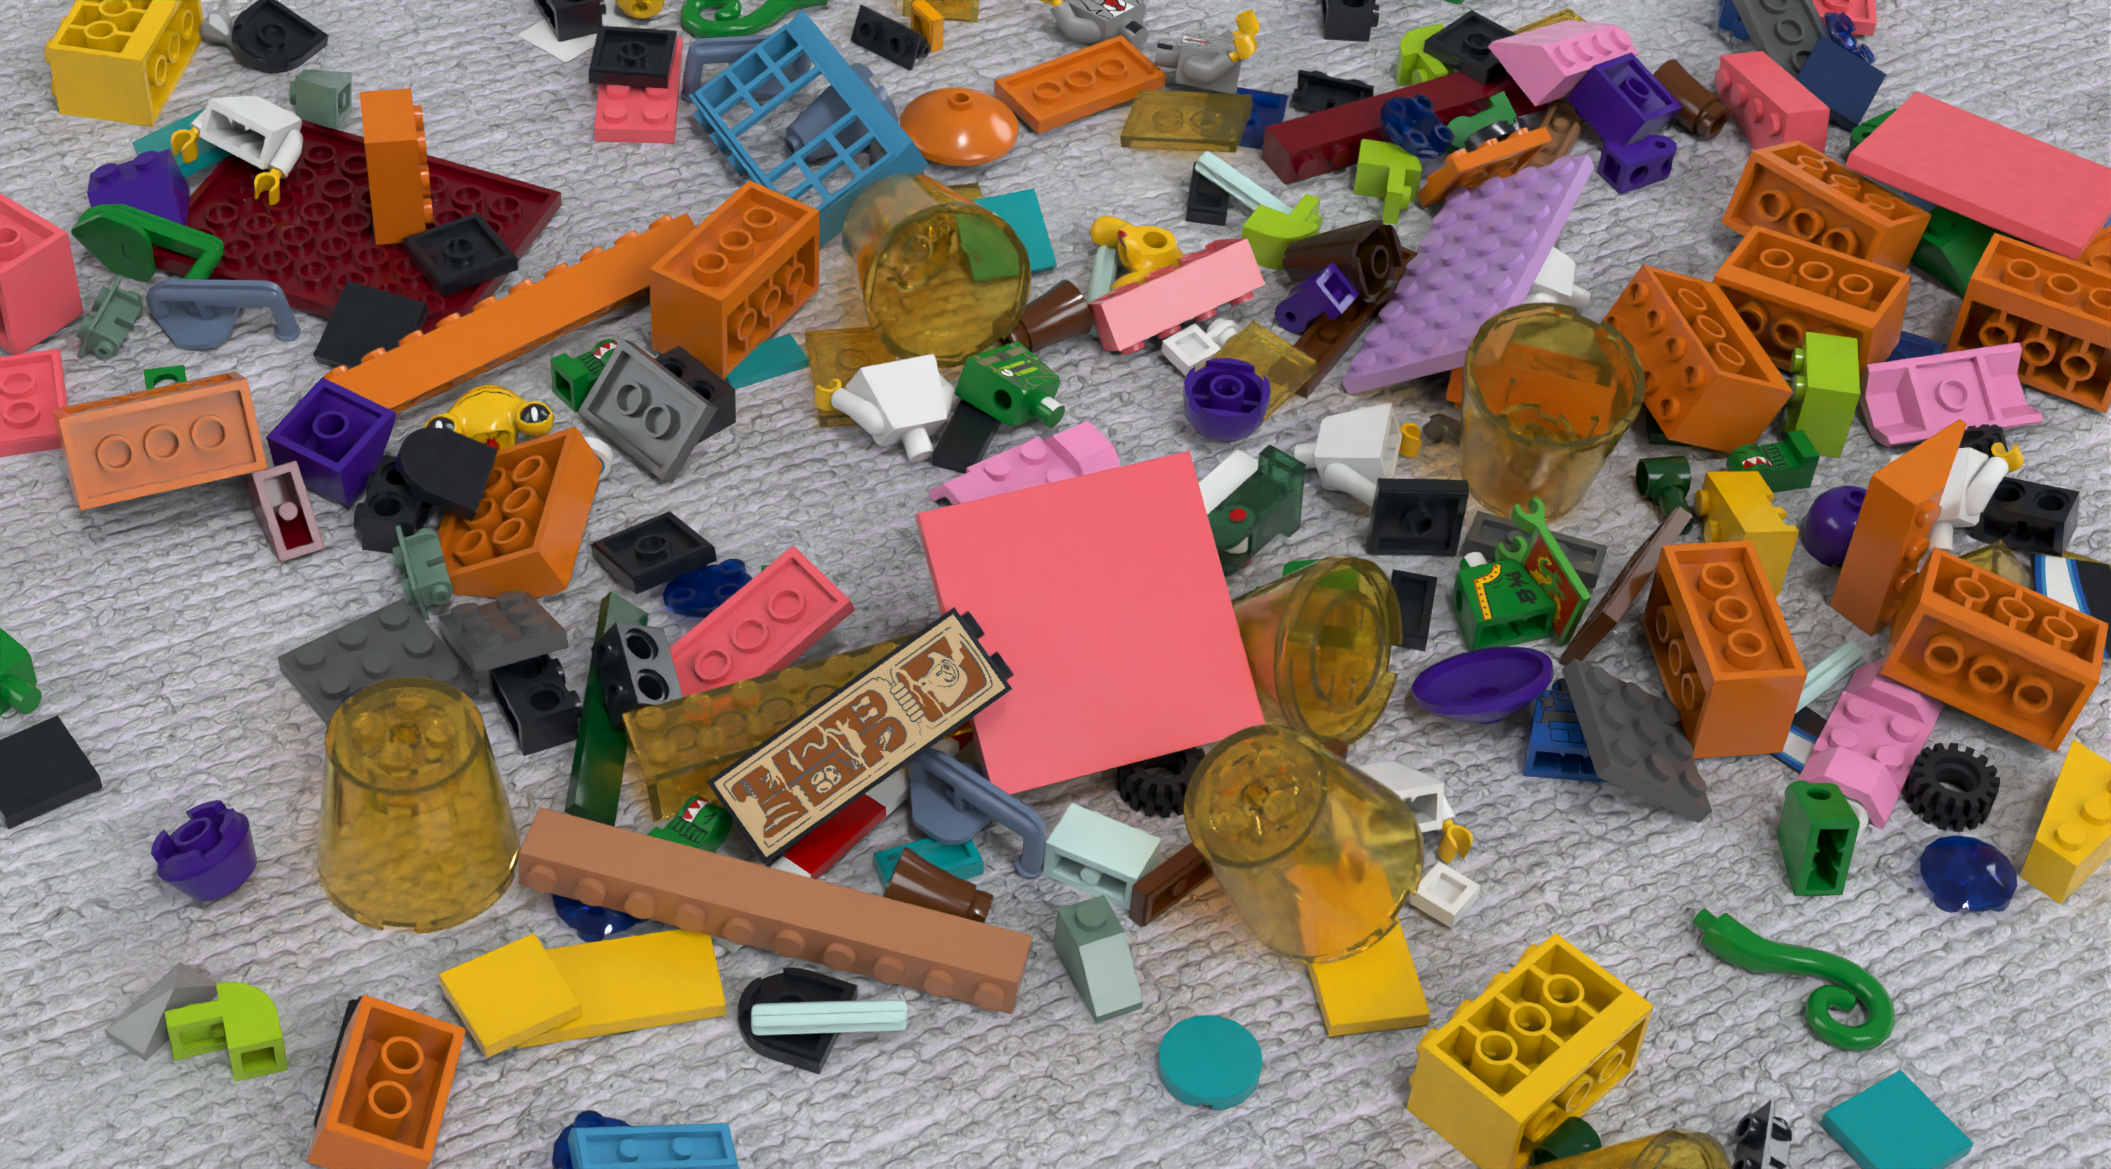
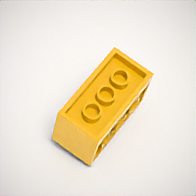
M75 0L68 15L62 18L58 31L52 40H48L45 47V61L50 64L52 73L51 92L57 99L59 114L153 127L203 41L199 32L204 21L201 0Z
M1555 932L1540 946L1536 943L1530 945L1521 955L1517 965L1509 972H1498L1487 984L1484 993L1474 1001L1467 999L1462 1002L1453 1013L1451 1020L1438 1030L1434 1027L1422 1037L1416 1048V1053L1419 1054L1416 1069L1409 1079V1085L1412 1087L1407 1110L1481 1169H1524L1532 1161L1531 1150L1568 1117L1575 1116L1581 1118L1635 1069L1654 1005Z

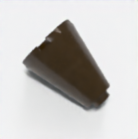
M1369 220L1291 241L1283 254V267L1292 280L1302 282L1334 262L1350 285L1359 293L1355 299L1371 304H1382L1389 300L1397 289L1399 280H1393L1395 267H1402L1403 257L1401 243L1395 228L1392 225H1384L1382 223L1384 222L1383 220Z

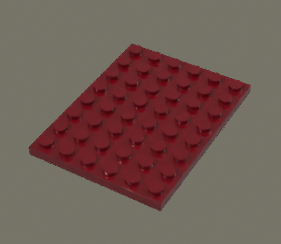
M302 120L300 133L303 136L300 157L287 178L280 179V199L275 205H269L270 191L261 192L257 199H255L254 195L255 177L260 173L270 172L268 168L262 170L235 155L223 159L189 197L186 226L218 237L225 247L222 259L208 280L270 281L282 288L290 307L331 318L347 281H351L426 303L430 312L422 327V332L425 335L437 329L435 325L451 314L459 313L460 317L474 312L472 308L480 301L491 297L508 276V274L441 297L404 252L403 243L376 245L364 137ZM427 155L431 197L426 198H431L434 223L425 224L426 230L479 212L519 261L562 206V197L559 191ZM152 243L155 268L186 276L197 260Z

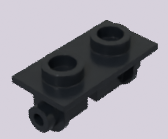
M860 5L850 41L910 71L913 69L915 59L920 57L926 58L931 49L926 38L922 36L923 34L864 5Z
M1298 70V84L1293 92L1292 104H1297L1298 109L1319 112L1326 110L1328 102L1335 103L1334 107L1372 97L1374 96V86L1367 85L1357 79L1345 80L1331 77L1321 71L1308 72Z
M1770 1100L1753 1114H1746L1738 1123L1734 1134L1735 1141H1737L1735 1161L1730 1169H1783L1788 1165L1792 1131L1788 1127L1786 1120L1774 1117L1775 1101Z

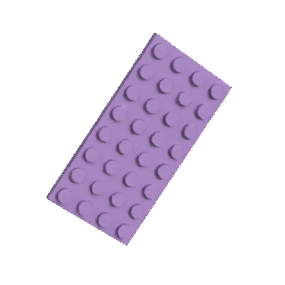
M1588 154L1574 158L1564 156L1555 160L1550 165L1537 169L1534 166H1530L1519 171L1516 175L1503 179L1497 176L1488 179L1479 186L1468 189L1467 187L1456 188L1446 196V201L1442 208L1433 218L1431 227L1419 243L1420 246L1416 251L1418 253L1417 257L1413 258L1406 265L1407 270L1399 281L1397 289L1385 307L1379 312L1377 321L1366 335L1365 342L1358 354L1351 361V366L1342 380V384L1349 395L1494 359L1594 169Z

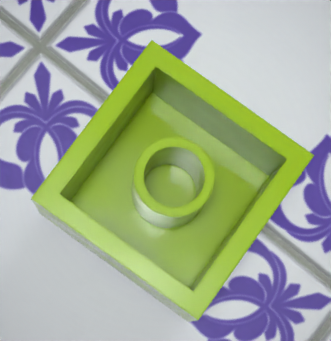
M1805 332L1801 348H1794L1790 363V373H1793L1792 380H1785L1794 393L1784 404L1787 407L1783 414L1782 433L1803 430L1820 456L1841 458L1860 397L1857 338Z

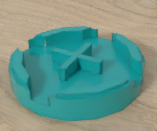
M1217 1015L1194 1016L1178 1022L1165 1033L1158 1053L1159 1077L1168 1092L1184 1104L1196 1108L1199 1103L1211 1105V1110H1224L1243 1103L1256 1090L1263 1067L1261 1047L1252 1033L1236 1021Z

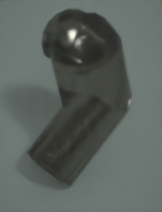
M1441 413L1430 416V421L1422 427V433L1432 443H1440L1443 437L1447 435L1472 458L1480 457L1488 446L1487 441L1466 423Z

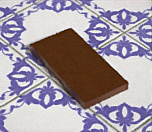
M1681 506L1679 508L1676 507L1633 553L1564 650L1560 661L1565 665L1574 658L1582 661L1619 622L1656 569L1662 545H1673L1692 518L1690 513Z

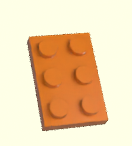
M1526 127L1512 133L1504 141L1498 142L1497 138L1490 139L1469 153L1466 149H1460L1444 159L1446 165L1443 168L1432 172L1426 177L1428 183L1416 195L1423 208L1445 201L1446 196L1456 188L1467 187L1468 189L1482 185L1493 177L1499 176L1503 179L1516 175L1552 141V138L1546 127L1529 131Z

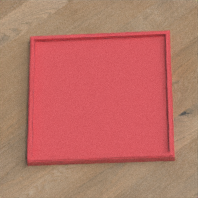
M1917 91L1849 154L1845 165L1848 169L2071 260L2079 258L2111 217L2110 168Z
M1190 451L924 511L915 515L941 616L954 607L960 615L969 611L985 633L983 637L978 639L979 643L989 656L997 651L1014 674V676L1007 680L1012 690L969 719L985 779L1009 795L1266 729Z

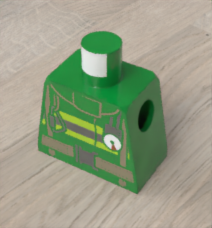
M1018 341L967 357L954 394L1008 426L1015 427L1037 419L1047 427L1052 428L1060 422L1065 413V407L1055 400L1061 383L1059 376Z

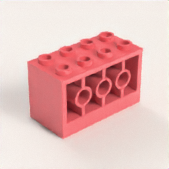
M0 193V347L13 355L26 352L83 315L84 312L68 233Z

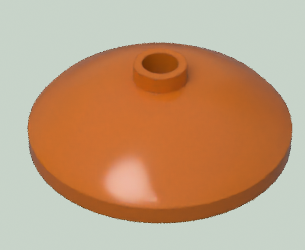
M945 87L928 91L907 104L900 116L899 125L914 142L922 156L928 160L946 165L973 166L992 162L1007 154L1014 147L1018 137V121L1013 111L995 96L972 88Z

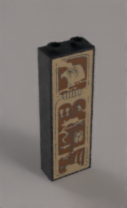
M955 607L707 781L764 864H767L1012 690L1007 680L1014 676V674L997 651L989 656L978 639L983 637L985 633L969 611L960 615Z

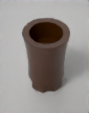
M1675 59L1665 62L1655 71L1653 76L1683 107L1672 117L1673 120L1682 124L1694 134L1699 133L1704 138L1712 139L1722 131V128L1729 120L1731 110L1721 103L1720 98L1694 79Z
M1061 280L1040 297L1009 313L1005 319L995 323L994 335L999 347L1018 341L1030 352L1035 353L1063 340L1088 334L1092 328V318L1089 307L1078 288L1068 280Z
M905 846L882 897L984 923L994 896L976 889V884L959 878L930 863Z

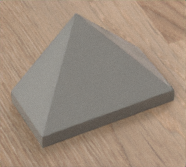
M179 962L105 1029L106 1037L146 1061L169 1040L164 1011L182 1008L194 1003L210 1002L218 995L216 984Z

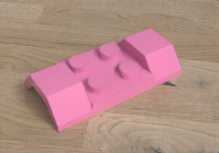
M2020 342L1866 365L1863 368L1859 399L1870 436L1884 446L1891 447L1917 442L1922 443L1958 419L1967 423L1965 430L1968 426L1975 425L1978 428L1982 424H1989V426L1995 424L1998 427L2001 426L2002 429L2040 424L2043 422L2042 414L2026 404L2017 375L2022 352Z
M1086 421L1045 440L1038 436L966 468V474L929 490V497L934 502L946 497L955 505L1121 467L1114 445L1090 421Z
M1884 659L1856 668L1797 780L1809 783H1833L1838 785L1843 795L1862 803L1873 825L1880 829H1884L1908 780L1915 758L1921 754L1944 707V702L1880 674Z

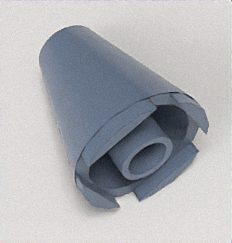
M861 63L852 64L851 68L898 123L895 106L884 86L881 85L875 88L869 80L870 77L874 76L873 72ZM831 84L786 128L787 138L784 139V143L791 155L851 111L850 107ZM858 118L834 137L846 150L866 135L869 130ZM826 142L803 159V161L811 162L836 152Z

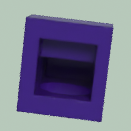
M1649 135L1645 137L1643 142L1639 141L1626 146H1622L1617 141L1603 144L1596 173L1619 194L1665 180L1671 173L1677 144L1669 137L1663 135Z
M1332 262L1297 284L1289 292V295L1277 305L1275 317L1279 325L1285 330L1299 333L1322 312H1325L1330 320L1338 317L1348 308L1359 293L1355 291L1343 273Z

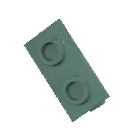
M118 275L111 289L104 286L101 288L92 307V310L97 312L95 317L87 313L76 335L77 338L83 340L77 355L78 358H82L87 348L94 351L102 359L116 356L128 331L141 313L143 303L140 294L135 291L127 292L119 288L122 275Z
M400 525L396 526L400 545L393 547V553L401 574L406 572L408 574V577L401 579L404 594L409 605L418 603L425 621L430 620L427 606L447 603L454 591L445 564L440 537L430 528H422L416 534L405 537Z

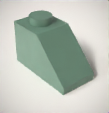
M303 69L295 77V81H291L289 88L290 104L296 105V116L328 128H337L352 112V72Z
M1101 895L1057 909L1054 950L1095 1023L1142 1009L1143 999L1126 933L1105 896Z

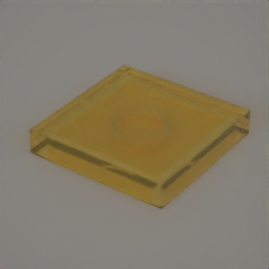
M1254 320L1212 358H1233L1248 362L1255 366L1254 373L1260 376L1263 381L1264 375L1267 377L1271 395L1263 422L1318 371L1317 361Z

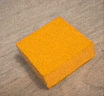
M925 0L912 2L910 28L923 34L922 36L926 38L927 43L931 46V53L942 50L944 17Z

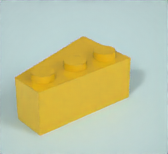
M1758 471L1706 472L1702 490L1696 491L1694 500L1696 515L1702 516L1705 525V543L1752 540L1775 596H1779L1799 533L1795 525H1785L1782 519H1786V512L1783 507H1773L1770 501H1773L1774 494Z
M2075 739L2071 743L2019 876L2059 904L2064 902L2111 857V763Z

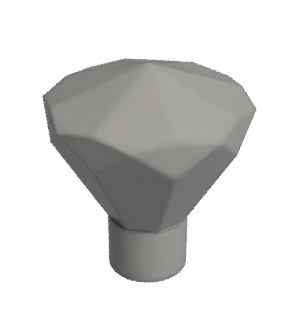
M218 8L211 12L204 19L199 32L200 37L206 41L226 43L233 49L231 37L234 26L228 10Z

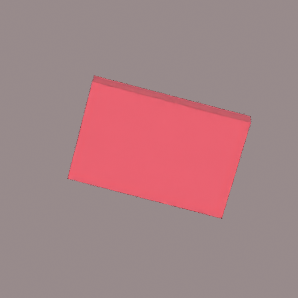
M60 349L0 357V457L61 448L52 412L53 409L68 406Z

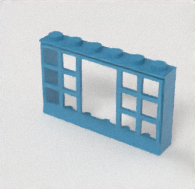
M803 9L789 24L783 25L697 90L694 93L695 95L692 93L688 95L698 108L692 113L706 133L712 128L715 130L709 136L724 155L730 150L732 154L726 158L739 176L742 177L746 173L749 174V177L744 180L745 183L750 180L778 192L772 183L797 165L807 179L785 196L797 200L814 187L824 199V202L815 208L820 210L819 249L929 166L911 138ZM805 53L815 67L791 84L782 73V70ZM822 74L850 107L851 111L765 175L737 137ZM775 76L785 89L761 107L751 93ZM745 99L754 113L730 130L721 119V116ZM859 118L869 132L845 150L834 136ZM877 140L887 154L865 171H862L852 157ZM828 142L838 156L813 173L803 159ZM845 163L856 177L831 196L821 181Z

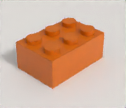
M411 88L359 92L376 245L403 243V238L425 231V224L434 223L431 198H426L431 197L422 105H413Z
M363 994L345 1029L306 1162L328 1169H427L431 1163L466 1028Z

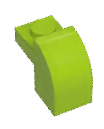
M1442 23L1416 28L1403 36L1400 42L1395 80L1399 87L1410 84L1415 85L1454 74V68L1423 52L1425 40L1445 28Z
M1361 139L1353 194L1385 199L1382 215L1384 222L1382 223L1398 225L1400 209L1408 210L1409 202H1417L1416 194L1419 190L1422 173L1421 163L1412 152L1399 145Z
M1306 193L1290 215L1259 204L1243 225L1241 238L1248 239L1257 265L1269 269L1285 270L1283 267V254L1290 242L1319 233L1323 221L1322 216L1318 215L1321 198Z
M240 982L216 983L219 1000L201 1004L194 1003L182 1008L164 1011L174 1060L228 1049L235 1082L289 1070L276 1006L272 999L257 987Z

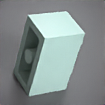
M1071 803L1046 841L1043 875L1096 897L1104 895L1108 902L1130 910L1132 885L1158 867L1162 839L1142 829L1134 828L1106 817L1100 812Z

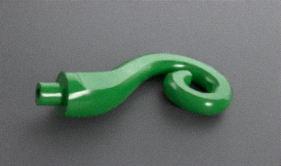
M687 0L681 8L680 20L687 32L699 38L750 36L772 25L791 11L826 5L827 0H767L759 8L742 18H739L742 11L740 0ZM721 8L715 12V21L707 20L700 15L706 9Z
M1704 908L1694 918L1692 924L1705 933L1702 944L1729 964L1749 971L1819 977L1840 985H1824L1816 988L1809 995L1805 1004L1806 1021L1810 1028L1819 1038L1830 1045L1846 1051L1860 1052L1872 1050L1880 1046L1891 1036L1895 1024L1892 1000L1881 983L1858 964L1827 951L1765 939L1749 930L1728 913H1723L1717 918ZM1857 997L1866 1009L1867 1020L1858 1026L1844 1025L1834 1020L1828 1013V1009L1835 1008L1842 1012H1851L1856 1006Z

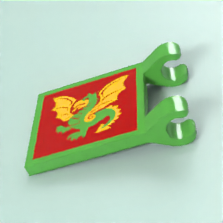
M1534 497L1528 503V508L1533 514L1523 512L1520 504H1515L1511 512L1513 523L1532 535L1528 547L1525 539L1518 535L1513 537L1511 542L1512 548L1516 552L1507 551L1504 544L1500 542L1497 543L1494 556L1497 561L1506 559L1517 560L1555 601L1557 607L1551 631L1560 646H1563L1570 642L1591 599V595L1546 526L1543 502L1539 498Z

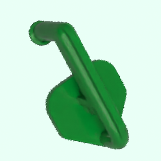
M100 204L90 207L80 216L71 229L72 235L107 269L140 282L151 280L155 274L152 243L197 259L184 278L178 279L208 280L225 252L223 242L216 236L125 204Z

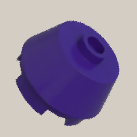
M215 800L200 804L186 811L190 820L181 825L170 836L163 829L151 848V855L158 863L157 873L159 877L198 902L216 900L234 891L249 878L257 864L248 818L244 814L236 812L234 808H226L221 800Z

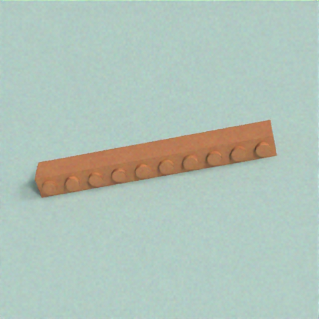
M539 807L519 851V885L529 887L540 893L564 896L579 900L586 905L602 906L628 913L639 919L659 921L678 926L688 932H700L716 936L738 945L758 947L777 952L787 958H799L815 962L837 971L853 972L878 979L886 984H898L928 992L935 997H948L977 1005L985 1010H997L1012 1015L1026 971L1033 937Z

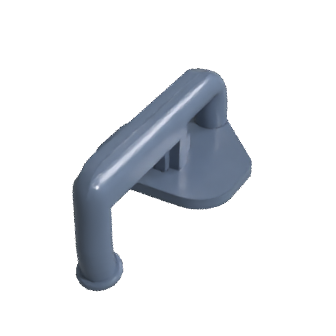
M770 35L701 38L694 41L687 53L683 75V89L680 93L681 98L686 102H693L688 95L691 93L695 95L694 93L701 88L700 82L704 64L728 63L730 66ZM804 53L784 68L782 73L792 84L811 69L812 61ZM774 76L751 93V95L759 99H772L785 88Z
M167 279L152 286L146 295L148 308L155 321L176 347L180 349L207 350L224 343L231 333L240 307H269L277 324L274 333L279 340L285 342L294 341L299 337L301 331L282 288L270 281Z
M931 747L909 762L912 820L917 828L940 843L958 845L969 841L987 823L995 819L1023 838V852L1017 857L1015 863L1018 873L1027 879H1036L1041 876L1044 867L1046 825L1045 821L1034 810L986 780L982 766L978 763H960L945 752Z

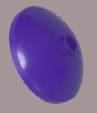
M1525 647L1478 649L1449 657L1428 667L1414 680L1412 692L1416 704L1435 716L1458 722L1488 725L1497 723L1504 717L1520 711L1538 698L1551 683L1554 677V669L1550 657L1535 649Z

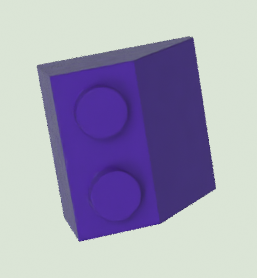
M1632 52L1594 65L1566 98L1575 107L1576 114L1582 120L1589 122L1600 134L1601 141L1604 144L1617 141L1622 146L1639 141L1643 142L1645 137L1653 134L1683 108Z
M170 149L160 152L146 151L139 154L134 160L118 165L115 163L104 164L90 173L87 190L90 207L100 204H125L186 226L190 189Z
M322 377L266 436L274 467L297 461L306 487L349 507L366 488L370 472L377 471L390 438L396 414L394 411Z

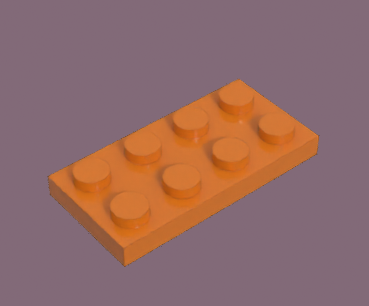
M1120 35L995 80L994 94L1037 134L1161 89L1165 87L1166 74L1157 66H1154L1152 61Z

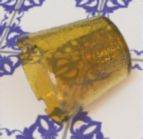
M901 173L885 177L865 189L851 205L842 230L843 253L869 325L876 337L892 354L902 360L934 354L938 368H951L964 365L967 357L983 352L1001 337L1005 340L1020 320L1028 301L1031 287V267L1025 246L1013 228L1002 217L939 181L916 173Z
M1541 302L1522 304L1505 309L1485 321L1468 346L1463 367L1459 471L1462 480H1468L1471 496L1484 508L1503 518L1511 519V512L1515 504H1520L1523 512L1533 514L1528 508V503L1534 497L1539 498L1544 504L1545 522L1560 518L1573 510L1580 503L1640 411L1645 395V375L1634 348L1612 325L1603 319L1598 324L1589 318L1576 314V307Z
M402 677L380 681L354 693L334 712L325 734L316 861L319 879L326 895L349 918L381 931L387 925L414 927V934L436 932L463 924L488 910L505 894L515 878V868L519 859L521 842L518 826L485 724L476 704L465 693L447 683L421 677Z
M1261 724L1231 734L1206 754L1195 769L1188 784L1184 800V821L1192 843L1255 938L1265 947L1286 956L1289 960L1308 964H1324L1344 960L1365 951L1385 937L1397 925L1398 921L1395 917L1405 905L1409 895H1416L1423 873L1424 844L1420 826L1409 806L1391 788L1296 729L1277 724Z

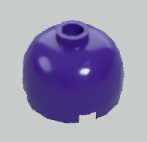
M1233 358L1207 360L1206 367L1196 372L1195 367L1189 370L1183 385V403L1187 420L1197 433L1207 439L1218 442H1236L1249 437L1262 425L1269 407L1271 390L1267 377L1264 375L1263 381L1260 376L1254 373L1255 366Z
M1853 486L1834 487L1814 500L1804 518L1801 539L1808 553L1820 563L1831 568L1833 561L1839 564L1844 563L1867 492L1866 489Z

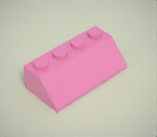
M1574 20L1562 21L1496 40L1488 46L1535 107L1569 96L1594 65L1631 52L1635 56L1639 54L1632 45V39L1629 34L1623 29L1618 28L1616 24Z

